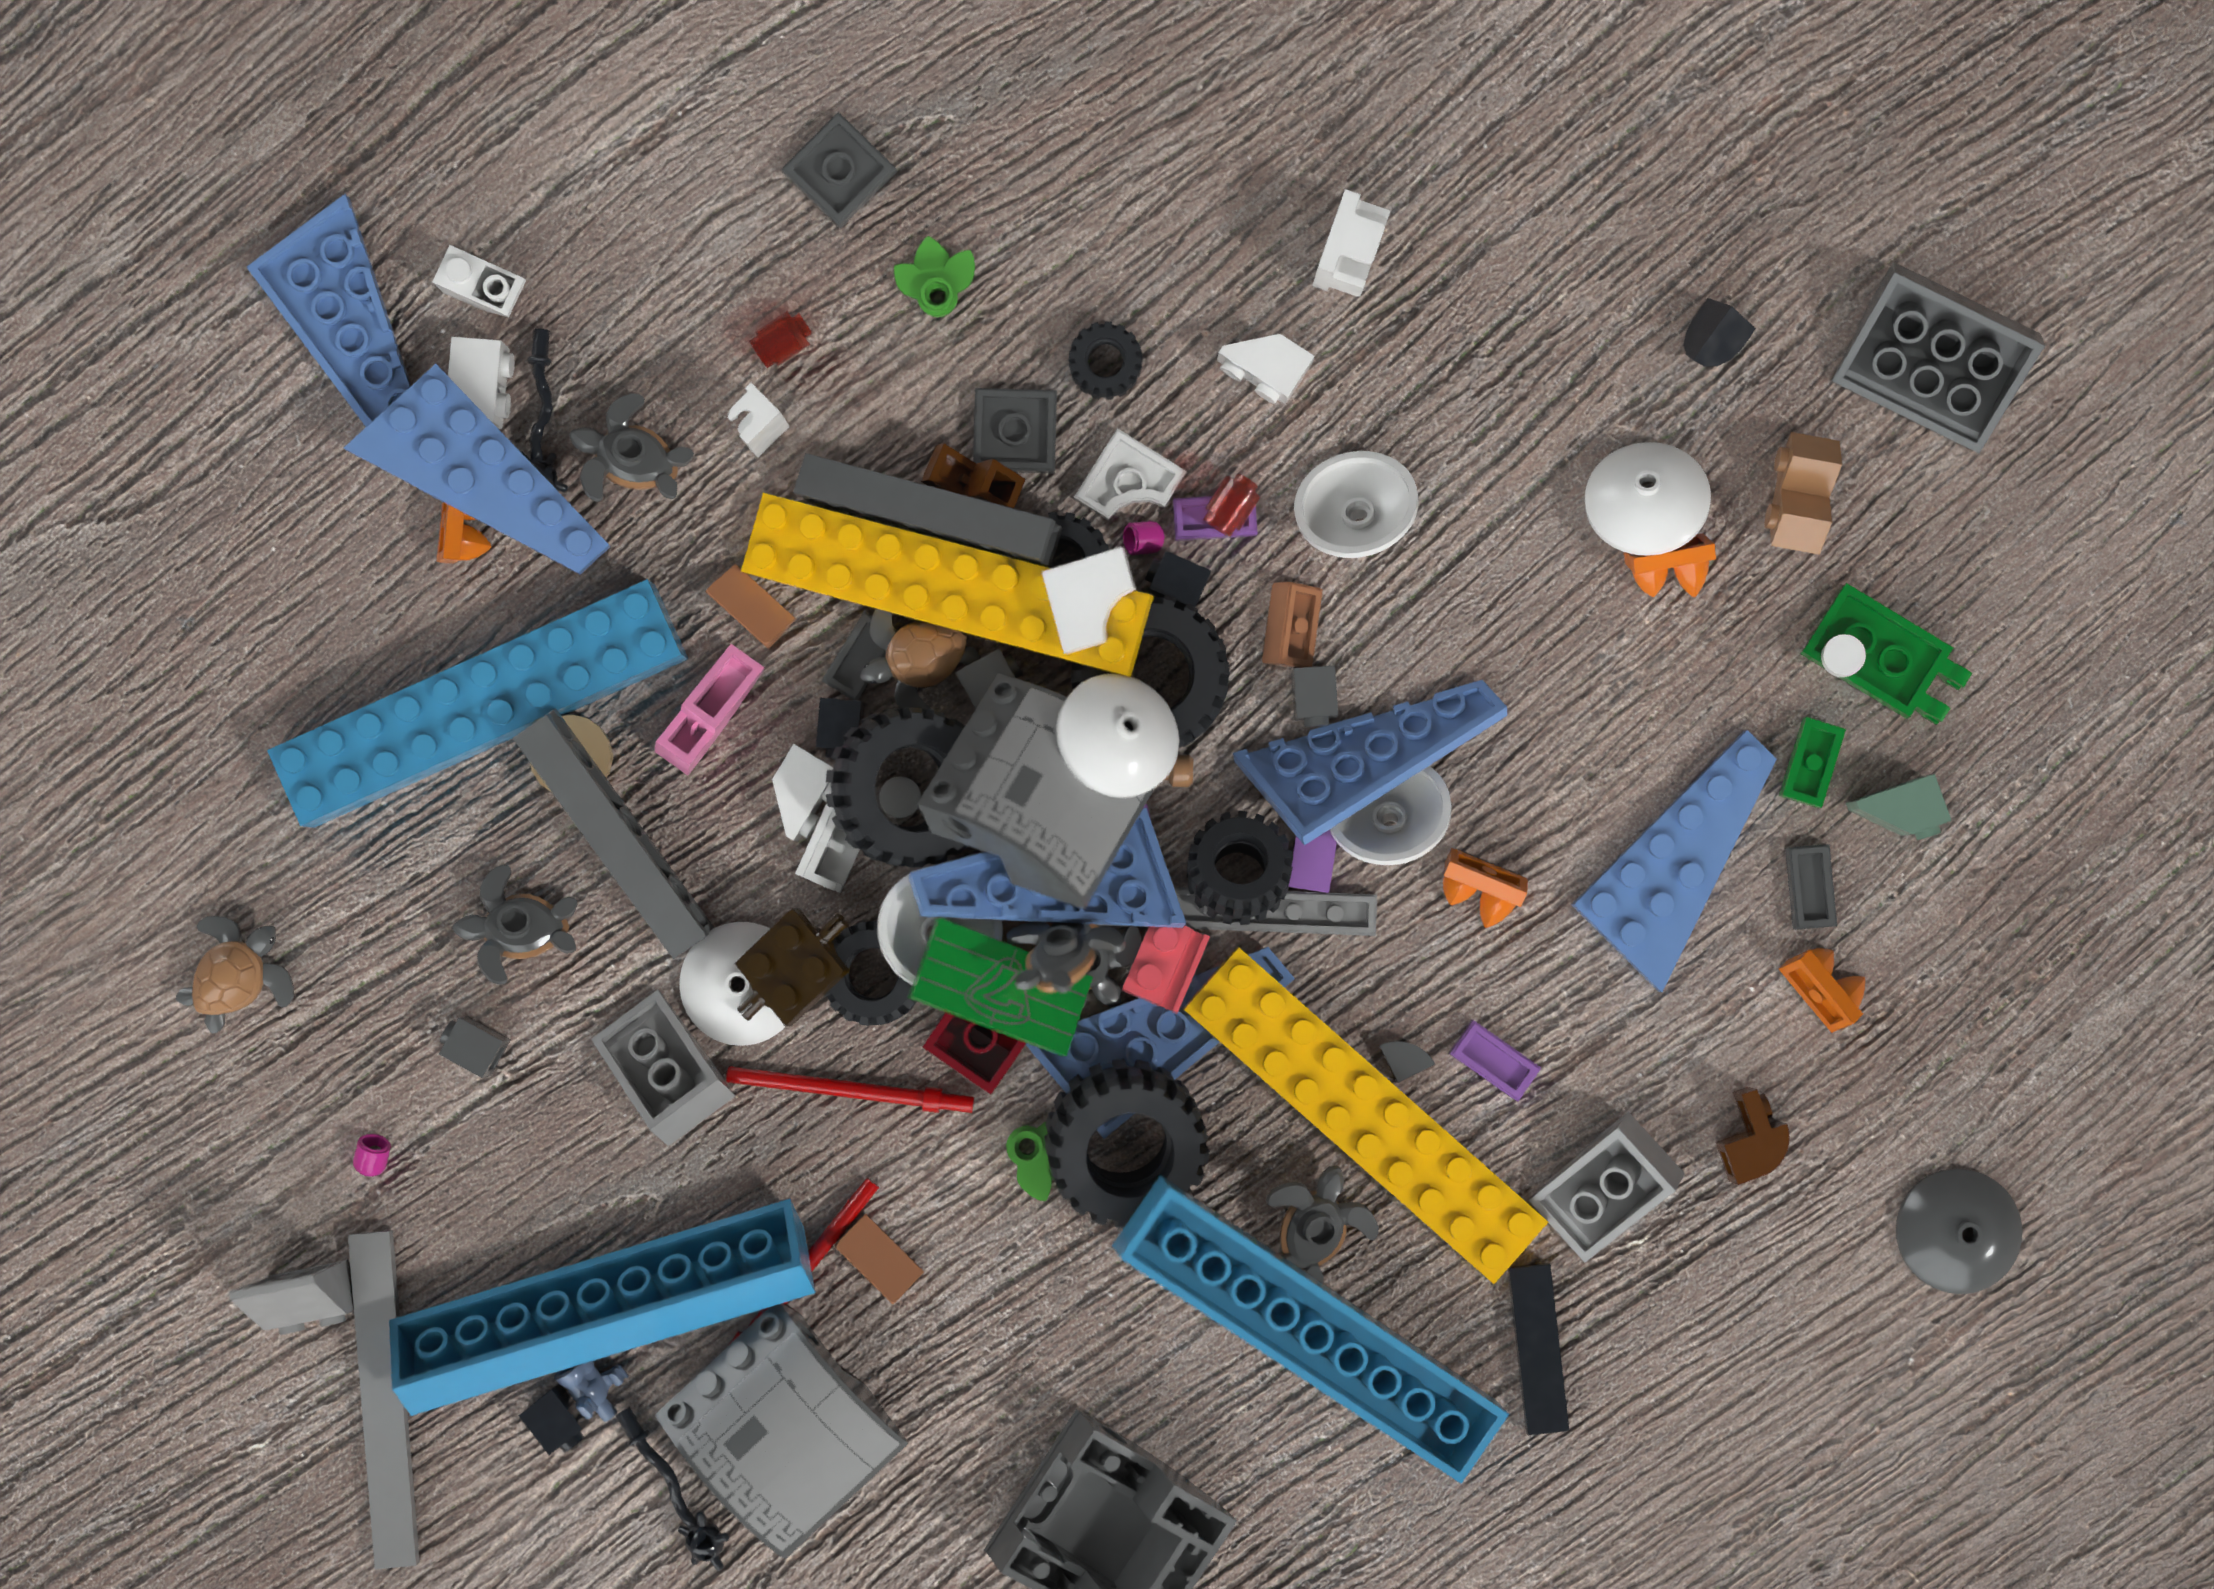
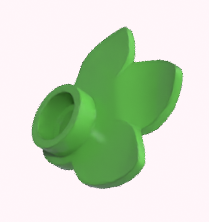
M929 236L918 247L914 264L906 263L894 266V277L899 290L904 295L918 300L923 312L932 317H944L950 314L957 305L958 294L972 284L975 274V260L971 250L959 252L950 258L946 250ZM936 291H941L946 295L945 300L940 304H935L930 300L931 295Z
M1046 1122L1037 1128L1029 1125L1016 1128L1010 1134L1006 1145L1009 1158L1018 1165L1017 1181L1019 1185L1031 1197L1040 1201L1047 1200L1051 1190L1052 1179L1055 1180L1052 1177L1045 1149L1044 1136L1048 1134ZM1026 1138L1033 1140L1035 1143V1150L1029 1154L1023 1153L1019 1148V1143Z

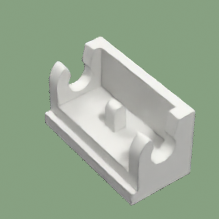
M750 383L745 388L747 392L731 407L728 419L733 421L738 418L742 411L750 412L740 422L738 432L740 433V438L758 458L790 426L781 412Z
M826 804L795 874L841 893L860 849L853 848L845 840L847 835L843 830H837L832 820L836 816L834 808L828 807Z

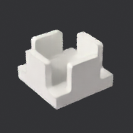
M1345 189L1312 286L1328 291L1330 287L1360 297L1390 211L1360 200L1361 194Z

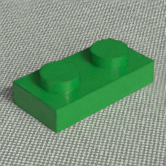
M1810 717L1802 719L1779 793L1780 797L1815 808L1823 807L1846 729Z

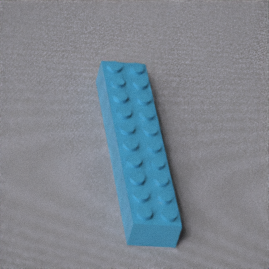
M647 579L267 750L300 826L315 828L511 740L555 708L561 716H564L688 660V656L656 585Z
M1161 1175L1112 1245L1120 1259L1461 1484L1509 1416V1413L1496 1399Z
M787 1199L389 1320L392 1390L412 1416L814 1294L815 1288L804 1226L791 1199Z

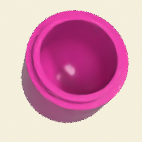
M1155 521L1128 523L1123 532L1124 546L1130 555L1157 553L1163 547L1165 540L1162 527Z
M377 1134L361 1136L358 1139L353 1158L355 1170L361 1175L368 1177L380 1175L387 1166L391 1149L390 1142L385 1137ZM377 1145L381 1149H371L370 1147Z

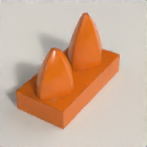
M442 502L436 562L454 564L458 561L477 558L486 553L491 548L489 540L477 529L463 524L464 520L476 519Z
M1701 533L1673 551L1649 556L1624 552V560L1627 567L1632 571L1638 586L1651 597H1655L1665 584L1668 568L1674 569L1675 576L1683 589L1692 597H1696L1706 581L1709 561L1716 560L1715 544L1704 533Z
M1451 848L1445 861L1443 890L1451 906L1467 900L1477 890L1482 891L1480 897V916L1483 926L1489 928L1505 919L1515 906H1522L1528 892V878Z
M1815 948L1788 959L1779 968V971L1829 1031L1833 1033L1853 1025L1863 1015L1859 1006L1864 996L1865 977L1849 976L1836 981L1832 977L1834 950Z

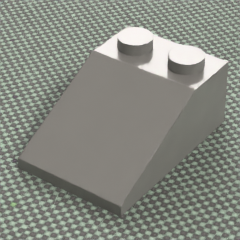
M658 989L591 1039L649 1130L668 1146L735 1097V1094L717 1067Z
M1626 1112L1589 1143L1532 1195L1528 1201L1584 1262H1587L1673 1194L1685 1173L1629 1112Z
M349 1260L269 1275L229 1292L230 1301L264 1331L278 1328L280 1335L304 1330L305 1322L319 1320L321 1327L346 1321L345 1314L354 1310Z

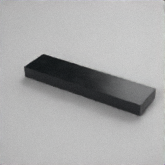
M1547 1262L1511 1266L1507 1270L1527 1435L1570 1431L1551 1264Z

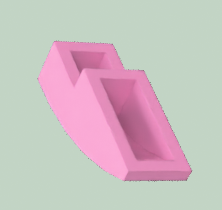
M730 644L683 702L681 711L656 740L655 753L686 775H689L735 714L764 671V667Z

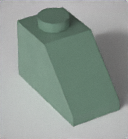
M1935 774L1921 776L1846 803L1848 811L1900 836L1915 834L1917 840L1941 833L1939 825L1952 821Z

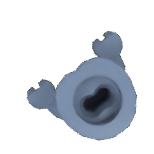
M593 1361L557 1371L554 1375V1379L558 1384L567 1389L572 1399L576 1402V1409L585 1419H590L595 1411L604 1422L609 1421L617 1413V1410L607 1399L609 1388L613 1384L620 1386L624 1382L623 1379L629 1377L620 1364H616L610 1370L600 1374Z

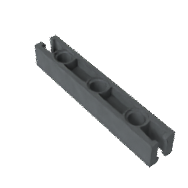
M805 453L793 493L803 496V499L808 502L1050 568L1063 531V527L1056 525L1055 521L1050 518Z
M555 708L513 737V740L673 959L707 937L708 932L714 926Z

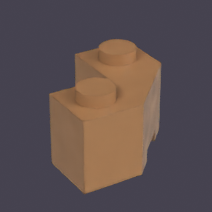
M1791 432L1786 447H1779L1774 464V470L1778 471L1773 503L1769 504L1764 522V527L1770 529L1771 546L1820 555L1832 524L1830 496L1842 467L1840 441Z

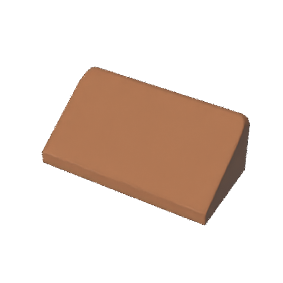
M736 564L705 591L768 649L796 620L791 613L749 575L741 572V568Z
M1294 582L1273 583L1262 656L1263 663L1292 668L1312 667L1323 589Z
M867 1214L834 1245L893 1305L925 1272Z

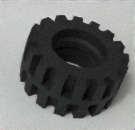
M1105 321V324H1098L1096 322L1091 324L1090 328L1081 330L1079 336L1074 338L1071 350L1069 351V368L1075 384L1085 394L1089 393L1096 399L1104 397L1106 400H1110L1115 396L1119 395L1121 397L1126 394L1127 390L1132 389L1136 384L1142 369V351L1135 335L1132 332L1129 333L1121 324L1116 326L1109 321ZM1108 344L1114 346L1123 356L1122 368L1111 377L1096 375L1088 365L1090 353L1099 345Z

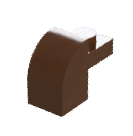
M943 443L935 446L921 482L927 486L1014 509L1026 479L995 459L976 464Z
M1751 1087L1733 1092L1746 1132L1715 1142L1729 1182L1737 1185L1763 1177L1775 1170L1785 1158L1790 1141L1788 1124L1780 1121L1769 1123L1768 1118L1773 1116L1770 1103L1764 1093L1759 1094L1758 1089Z

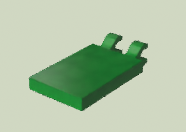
M1848 583L1842 586L1800 653L1824 668L1821 653L1829 640L1843 634L1856 637L1865 648V662L1855 674L1849 677L1838 678L1906 719L1910 718L1914 710H1916L1923 718L1935 725L1942 722L1951 709L1943 702L1926 693L1936 675L1950 687L1959 690L1966 685L1973 674L1966 668L1948 659L1953 650L1952 646Z

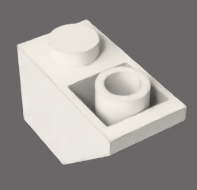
M449 245L432 282L449 296L480 310L509 318L526 280Z
M1276 334L1224 345L1218 352L1217 361L1222 364L1220 369L1232 379L1241 382L1245 378L1257 386L1255 392L1263 399L1273 404L1279 400L1286 405L1312 365L1315 356L1283 335Z
M451 337L448 377L498 429H502L503 418L509 417L511 409V398L509 394H506L507 378H512L514 373L513 353H509L510 349L501 340Z
M793 744L772 781L786 837L798 842L801 836L808 838L820 819L815 813L823 800L827 802L826 794H831V783L825 781L827 770H833L834 767Z

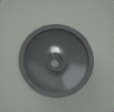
M1946 1169L1923 1178L1905 1196L1896 1220V1239L1904 1262L1917 1278L1943 1292L1969 1294L1982 1291L1996 1284L2012 1268L2022 1243V1222L2014 1200L2006 1189L1994 1179L1968 1169ZM1971 1227L1974 1233L1970 1241L1965 1242L1962 1238V1232L1965 1228Z

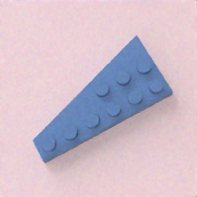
M344 194L249 264L247 269L365 427H367L411 387L350 198Z
M437 364L432 366L344 447L346 451L368 461L385 472L400 478L419 490L483 522L500 533L515 539L580 575L610 548V545Z
M1483 680L1435 693L1433 699L1413 705H1409V702L1393 706V711L1373 716L1372 712L1329 724V726L1312 729L1309 731L1308 736L1285 742L1281 738L1268 742L1269 747L1250 753H1248L1247 749L1233 753V757L1238 767L1303 845H1306L1507 716V706Z
M1748 730L1743 731L1571 904L1658 992H1663L1777 760Z
M1147 808L1142 809L1086 909L1013 885L1001 857L989 852L913 871L908 876L920 915L926 917L1183 928L1186 925Z
M1269 947L1248 954L1283 987H1286L1295 979ZM1220 966L1193 976L1178 1014L1143 999L1136 998L1078 1021L1067 1056L1062 1057L1028 1043L1026 1046L1067 1094L1070 1091L1068 1082L1077 1074L1084 1079L1091 1075L1089 1067L1100 1063L1102 1070L1113 1067L1112 1060L1125 1059L1127 1066L1133 1067L1137 1059L1147 1061L1152 1070L1155 1071L1156 1068L1161 1066L1171 1072L1175 1080L1220 1042L1183 1010V1007ZM1135 1113L1115 1116L1099 1126L1097 1131L1105 1139Z

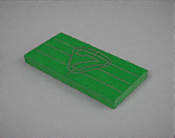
M939 917L935 920L908 998L1064 1057L1068 1054L1093 977L1085 974L1066 993H1046L1039 990L1036 986L1032 989H1017L1015 978L1018 974L1027 970L1026 957L1029 953L1028 951Z

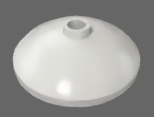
M1636 443L1612 452L1593 470L1585 490L1587 517L1597 535L1612 547L1635 555H1658L1680 548L1698 534L1706 522L1710 510V485L1702 467L1686 452L1663 443ZM1643 482H1652L1655 484L1651 488H1644L1641 486Z
M1353 451L1331 457L1310 471L1296 493L1294 513L1301 534L1313 547L1337 557L1358 558L1381 552L1399 541L1407 533L1415 520L1419 499L1412 475L1400 462L1378 452Z
M1104 674L1084 681L1068 695L1058 715L1057 740L1065 763L1082 783L1101 794L1127 798L1147 793L1169 775L1176 762L1179 749V734L1170 708L1154 689L1133 677L1120 674ZM1124 721H1128L1133 726V732L1128 731L1124 727Z
M1428 766L1332 827L1330 832L1342 849L1359 860L1378 865H1397L1413 861L1432 850L1445 835L1451 819L1449 790L1441 776L1432 767ZM1388 821H1393L1397 823L1393 826L1384 825Z
M908 874L899 880L886 895L878 916L877 932L880 948L890 967L903 980L913 985L929 940L927 934L928 927H933L935 920L939 917L920 915ZM940 917L1002 941V920Z
M733 922L720 925L708 932L707 937L692 946L685 957L680 973V995L683 1006L695 1026L714 1040L729 1045H752L772 1038L785 1028L780 1019L767 1006L759 1010L750 1021L744 1019L741 1016L743 1013H739L737 1010L754 991L751 988L750 982L734 963L770 930L769 927L752 922ZM736 976L742 977L745 981V988L741 992H735L731 987V981Z

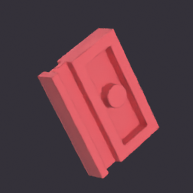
M1149 926L1122 991L1178 1014L1210 936L1194 931L1187 926L1183 928Z

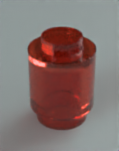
M787 310L755 331L757 336L749 342L763 364L769 368L775 363L780 366L811 344L807 337L813 334L800 313L792 316Z
M1239 473L1236 474L1235 478L1226 475L1205 507V510L1208 512L1204 516L1203 521L1222 534L1231 537L1235 530L1240 531L1261 497L1255 493L1258 485Z

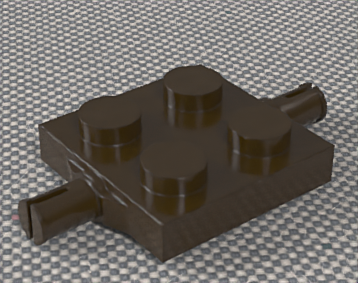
M791 908L734 963L750 982L751 988L754 991L737 1008L739 1013H743L741 1016L750 1021L759 1010L767 1006L775 1013L785 1027L793 1026L850 971L837 955L835 946L832 943L849 926L847 921H843L845 918L841 914L836 913L822 928H819L812 924L799 908Z

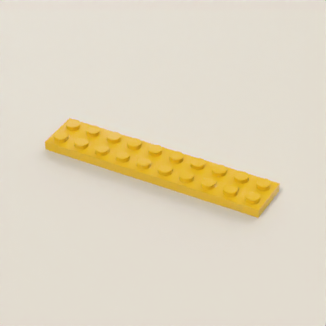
M766 493L762 494L741 572L1127 677L1132 675L1153 600L1152 595L1135 590L1121 597L1111 609L1106 624L1107 642L1065 654L1042 575L1043 571L1052 568Z
M1238 946L1183 1007V1010L1493 1284L1499 1280L1548 1224V1221Z

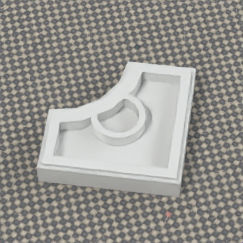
M1117 428L1075 494L1074 500L1108 521L1119 509L1132 503L1151 502L1165 508L1187 471Z
M1123 547L1042 572L1063 652L1070 654L1107 642L1106 624L1111 609L1121 597L1136 590L1126 551Z

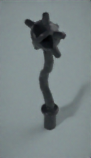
M537 328L533 330L532 354L527 358V362L533 365V376L542 405L538 420L533 424L529 438L531 460L523 451L520 452L557 491L565 493L568 490V486L557 481V473L553 467L557 455L550 453L543 460L541 449L544 427L549 423L553 410L552 393L545 378V366L551 365L552 360L548 358L550 331Z
M630 1406L622 1410L615 1416L629 1438L627 1445H636L639 1452L663 1476L669 1488L670 1499L676 1513L686 1525L679 1526L678 1532L686 1537V1548L692 1554L691 1563L696 1565L699 1561H710L717 1571L722 1570L724 1565L719 1554L723 1550L724 1542L729 1540V1534L721 1533L714 1523L707 1522L703 1511L697 1512L696 1518L693 1516L683 1500L680 1484L674 1470L645 1439L649 1436L650 1432L643 1430Z

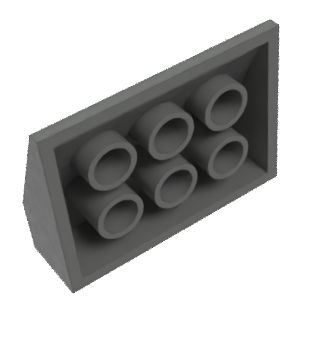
M1892 262L1872 297L1832 378V382L1980 454L2044 349L2045 344L2040 333Z

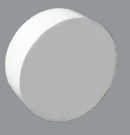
M1846 634L1835 636L1829 640L1821 653L1824 668L1836 677H1849L1861 669L1866 658L1863 644L1856 637Z
M906 777L889 779L882 786L879 795L880 804L884 811L896 818H906L913 815L918 810L917 803L922 797L917 784Z

